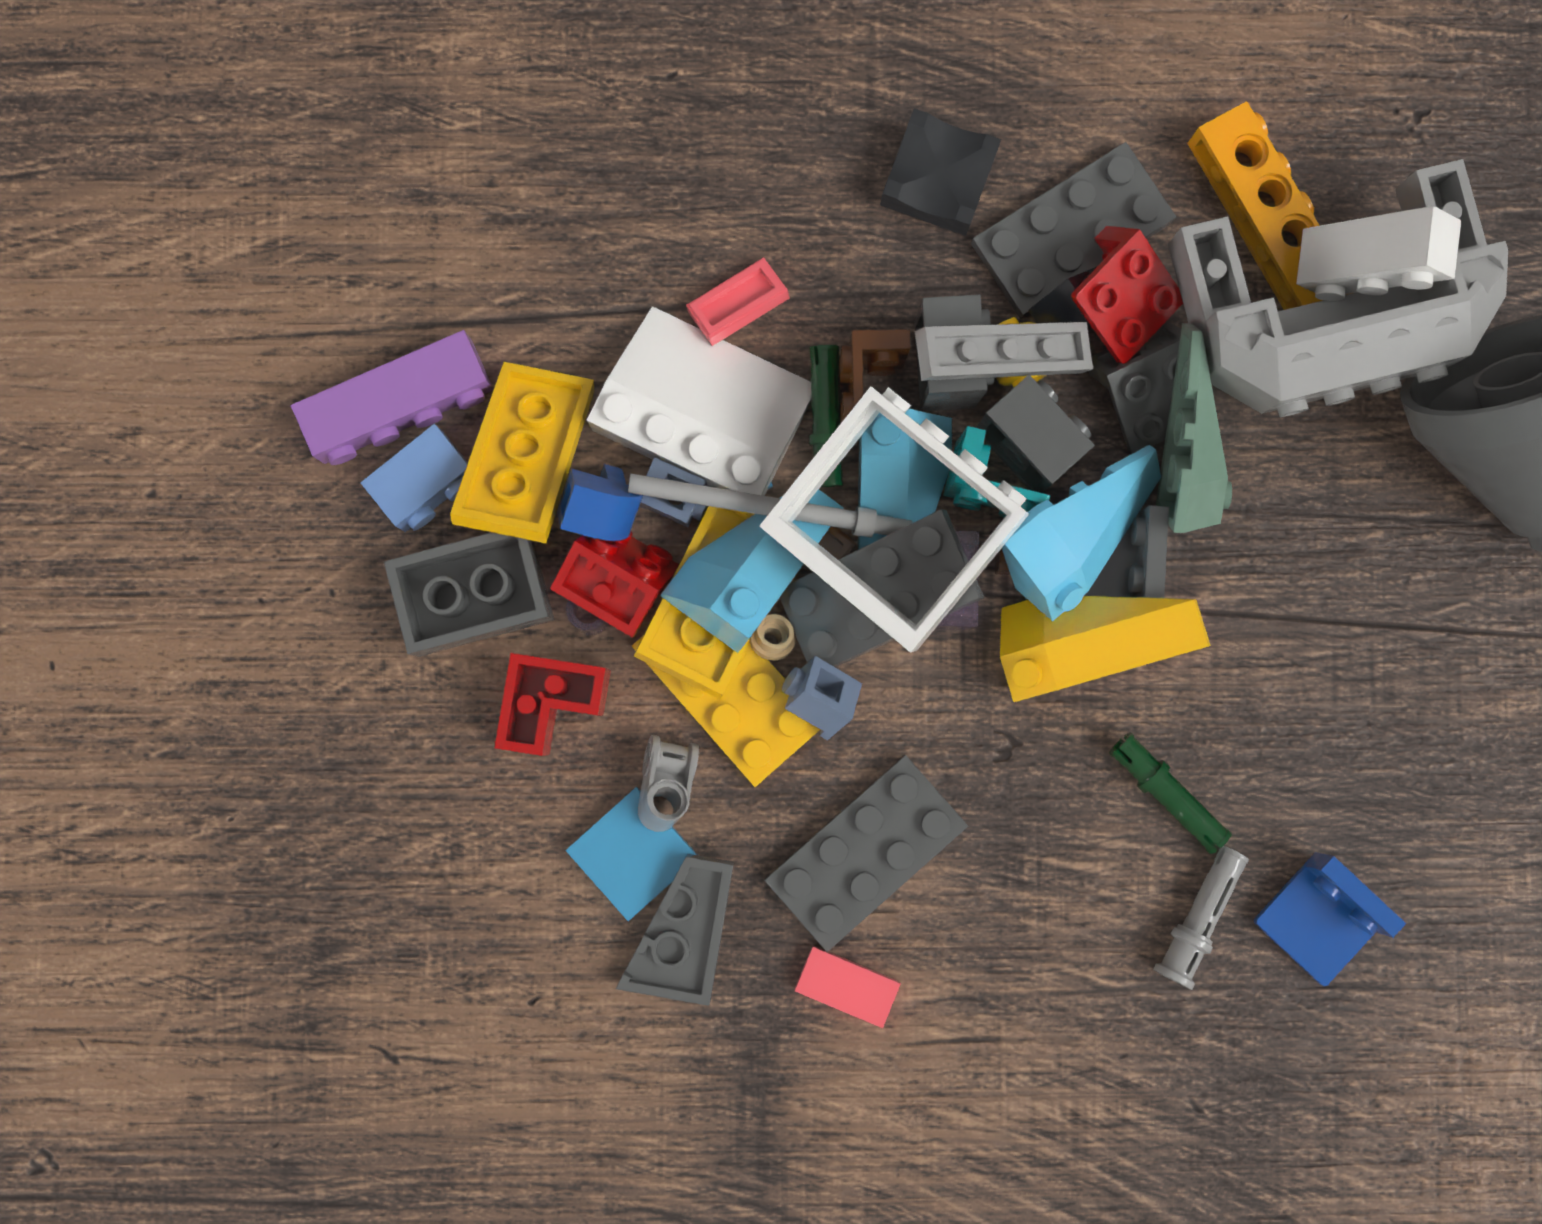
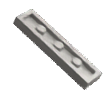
M1087 322L923 327L915 331L921 381L1077 374L1093 369Z

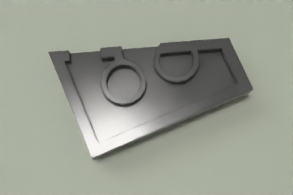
M687 854L616 989L701 1005H710L734 862Z

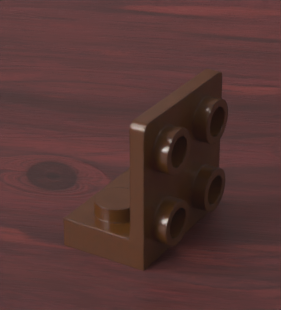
M910 329L852 330L849 345H841V355H839L840 384L848 383V392L842 393V401H840V423L843 422L863 396V369H867V374L871 376H889L895 374V369L903 368L911 349Z

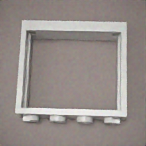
M870 386L759 527L911 653L920 648L1028 517L1029 513L1021 507L1027 498L1004 480L996 487L984 478L982 474L988 468L966 449L959 456L948 449L944 443L949 436L927 418L921 425L917 424L905 414L911 405L889 387L883 394H880ZM879 413L884 415L1007 515L917 625L793 523V520Z

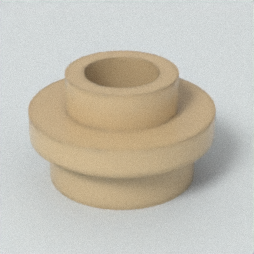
M771 614L766 615L750 637L749 643L757 655L764 659L775 661L783 659L790 654L796 642V635L792 624L785 617ZM764 635H774L778 640V644L768 642Z

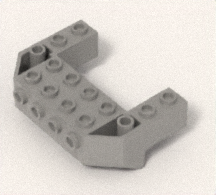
M1461 159L1416 170L1395 188L1401 211L1435 206L1461 220L1455 279L1433 282V286L1428 289L1415 290L1400 286L1388 288V293L1376 296L1357 292L1345 295V299L1340 301L1323 300L1277 311L1274 297L1251 303L1228 216L1180 228L1168 243V248L1188 323L1196 326L1203 334L1211 384L1261 414L1278 410L1279 417H1286L1308 410V402L1324 399L1326 406H1331L1355 398L1354 391L1369 387L1371 388L1372 395L1400 388L1402 387L1400 380L1417 376L1418 383L1440 379L1448 375L1447 368L1472 355L1506 297L1508 247L1506 241L1487 245L1464 160Z

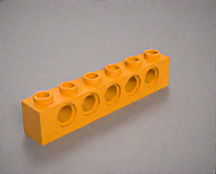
M1246 101L1198 127L1187 144L1282 308L1287 310L1323 301L1315 297V292L1296 284L1303 229L1320 226L1314 216L1312 201L1305 192L1299 191L1291 177V168L1287 158L1281 152L1275 150L1267 136L1268 128L1263 117L1259 113L1253 112ZM1235 153L1246 154L1252 162V167L1241 165L1237 161ZM1262 191L1270 194L1274 199L1275 207L1263 204L1259 199L1258 192ZM1281 232H1291L1297 239L1298 247L1286 244Z

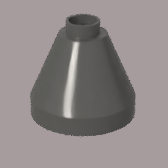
M1542 315L1486 330L1472 355L1447 368V376L1425 383H1418L1417 376L1407 378L1400 390V398L1415 439L1512 533L1527 537L1531 548L1542 552Z

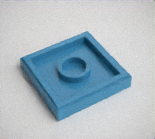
M635 787L565 850L627 921L632 919L673 882L687 854L698 855L674 827L664 832H654L647 829L641 823L638 816L641 790L638 787Z

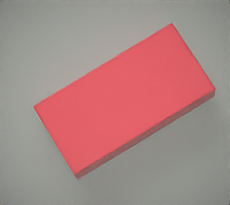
M763 257L688 303L686 307L692 319L713 346L790 299L788 289Z
M812 945L795 986V992L883 1028L901 983Z

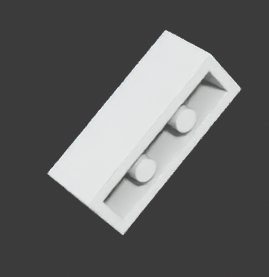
M1428 206L1304 228L1296 284L1315 292L1317 299L1340 301L1345 299V294L1358 292L1373 296L1384 295L1388 293V288L1400 286L1408 289L1422 290L1431 288L1433 282L1455 279L1461 220L1435 206Z

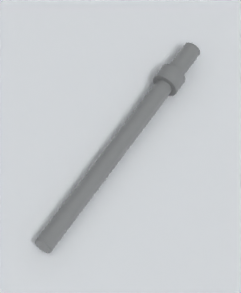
M630 474L628 493L766 516L780 501V498ZM807 503L794 519L796 521L850 529L852 535L872 538L874 533L890 535L913 523L912 520L877 515L875 509L856 507L855 511L810 503Z

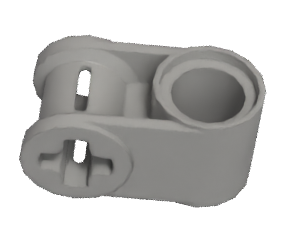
M657 735L650 736L643 760V780L638 804L639 819L647 829L654 832H664L671 829L687 812L692 781L699 757L698 744L690 743L686 747L662 742ZM653 798H666L673 807V814L665 815L660 813L655 808Z

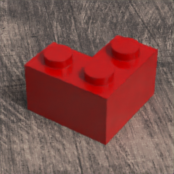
M510 653L494 748L539 756L550 755L557 709L603 716L611 670L603 667Z

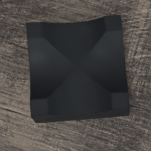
M914 108L883 190L880 205L966 236L1002 139L952 126L927 112Z

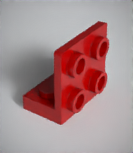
M1106 226L1094 238L1104 252L1102 255L1103 261L1072 292L1071 298L1116 362L1125 364L1183 304L1179 287L1140 229Z
M632 531L628 538L619 541L601 540L584 535L580 536L574 541L550 589L633 638L639 631L658 594L672 580L679 564L672 560L673 556L667 550L653 544L647 546L632 537Z

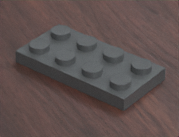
M1124 142L974 237L971 245L1019 318L1022 319L1030 314L1029 309L1066 279L1095 268L1103 261L1102 255L1104 252L1094 238L1106 226L1140 229L1145 238L1148 239L1173 223L1177 217L1127 142Z
M942 509L838 560L915 625L919 623L969 562L947 511ZM815 572L790 583L780 596L807 663L814 656H817L830 665L837 667L895 640ZM977 579L947 615L985 598Z
M904 755L770 873L764 881L825 951L828 952L962 833L968 825L914 763Z

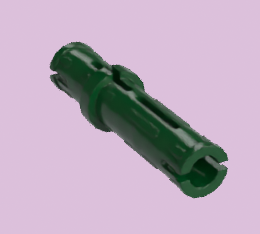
M837 345L809 347L813 424L812 435L808 436L809 446H813L814 457L841 424L839 346ZM841 462L821 487L843 486Z
M1131 732L1124 735L1125 741L1120 739L1111 748L1109 754L1138 781L1136 786L1143 793L1149 792L1206 848L1209 854L1217 851L1215 845L1222 848L1230 839L1232 832L1226 829L1169 772L1171 767L1164 760L1158 761Z

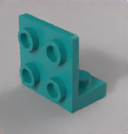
M967 426L956 441L953 453L959 456L966 449L987 466L991 446L983 444L986 430ZM949 470L943 496L954 498L953 505L979 511L981 505L997 508L952 470ZM989 481V482H991V483H992L994 486H996V487H998V486L1001 484V483ZM1012 486L1027 498L1021 505L1027 512L1036 505L1050 500V495ZM999 509L998 515L1005 518L1007 515Z

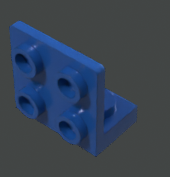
M1317 852L1307 860L1254 919V923L1322 986H1327L1375 933L1394 938L1406 924L1335 856Z

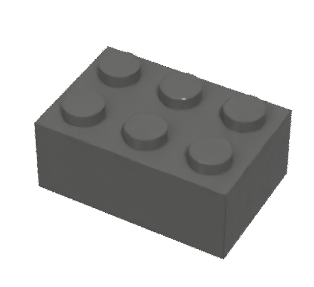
M491 532L384 561L405 647L409 655L421 657L555 620L535 543L532 540Z

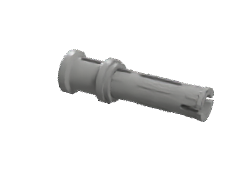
M1223 846L1219 848L1214 863L1193 902L1194 904L1188 916H1186L1182 925L1178 924L1177 927L1173 928L1171 935L1174 939L1162 963L1155 964L1154 971L1190 990L1193 989L1195 983L1192 978L1204 954H1210L1213 949L1211 946L1213 941L1210 940V937L1233 893L1240 875L1249 861L1246 856L1228 847Z

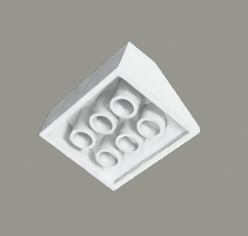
M652 306L608 376L587 418V422L592 431L652 460L656 457L705 479L709 487L765 496L768 486L772 482L811 402V382L724 340L712 346L699 328Z

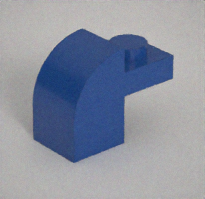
M604 464L600 476L571 468L557 510L560 529L601 540H624L629 537L643 495L628 493V485L625 482L621 468Z

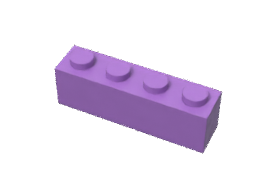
M462 330L291 405V408L312 456L324 464L330 462L331 465H339L357 456L356 450L373 443V446L378 447L395 441L400 437L399 431L416 425L417 428H423L440 421L443 418L441 413L457 406L460 409L476 406L485 400L484 394L494 389L473 341L465 330Z

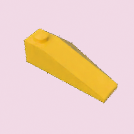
M1083 596L1081 602L1074 609L1063 612L1054 621H1051L1029 600L1003 607L1001 611L1000 659L1013 702L1211 646L1196 599Z

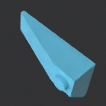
M913 409L906 411L905 414L917 424L921 425L927 418L945 432L949 438L945 441L944 445L952 451V418ZM879 413L859 439L858 507L875 509L877 515L912 520L914 523L936 511L950 469L884 415ZM874 533L872 538L858 536V550L887 535Z
M1148 445L1105 469L1099 481L1090 486L1086 485L1083 481L1075 484L1069 489V497L1055 505L1049 500L1036 505L1028 512V517L1002 547L1015 589L1051 621H1054L1063 612L1074 609L1081 602L1083 596L1092 587L1132 524L1133 519L1137 516L1160 480L1161 474L1156 449Z
M819 489L808 502L810 504L843 509L841 505ZM754 514L690 556L661 594L663 599L737 653L750 639L804 564L759 527L767 517L766 515ZM793 520L797 527L817 543L820 542L830 526Z

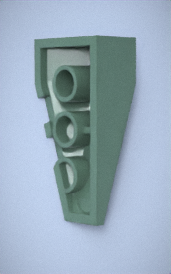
M1182 323L1160 471L1161 478L1159 480L1155 505L1169 507L1168 525L1175 533H1186L1221 524L1223 509H1229L1232 500V483L1228 481L1203 334L1200 329L1190 323Z

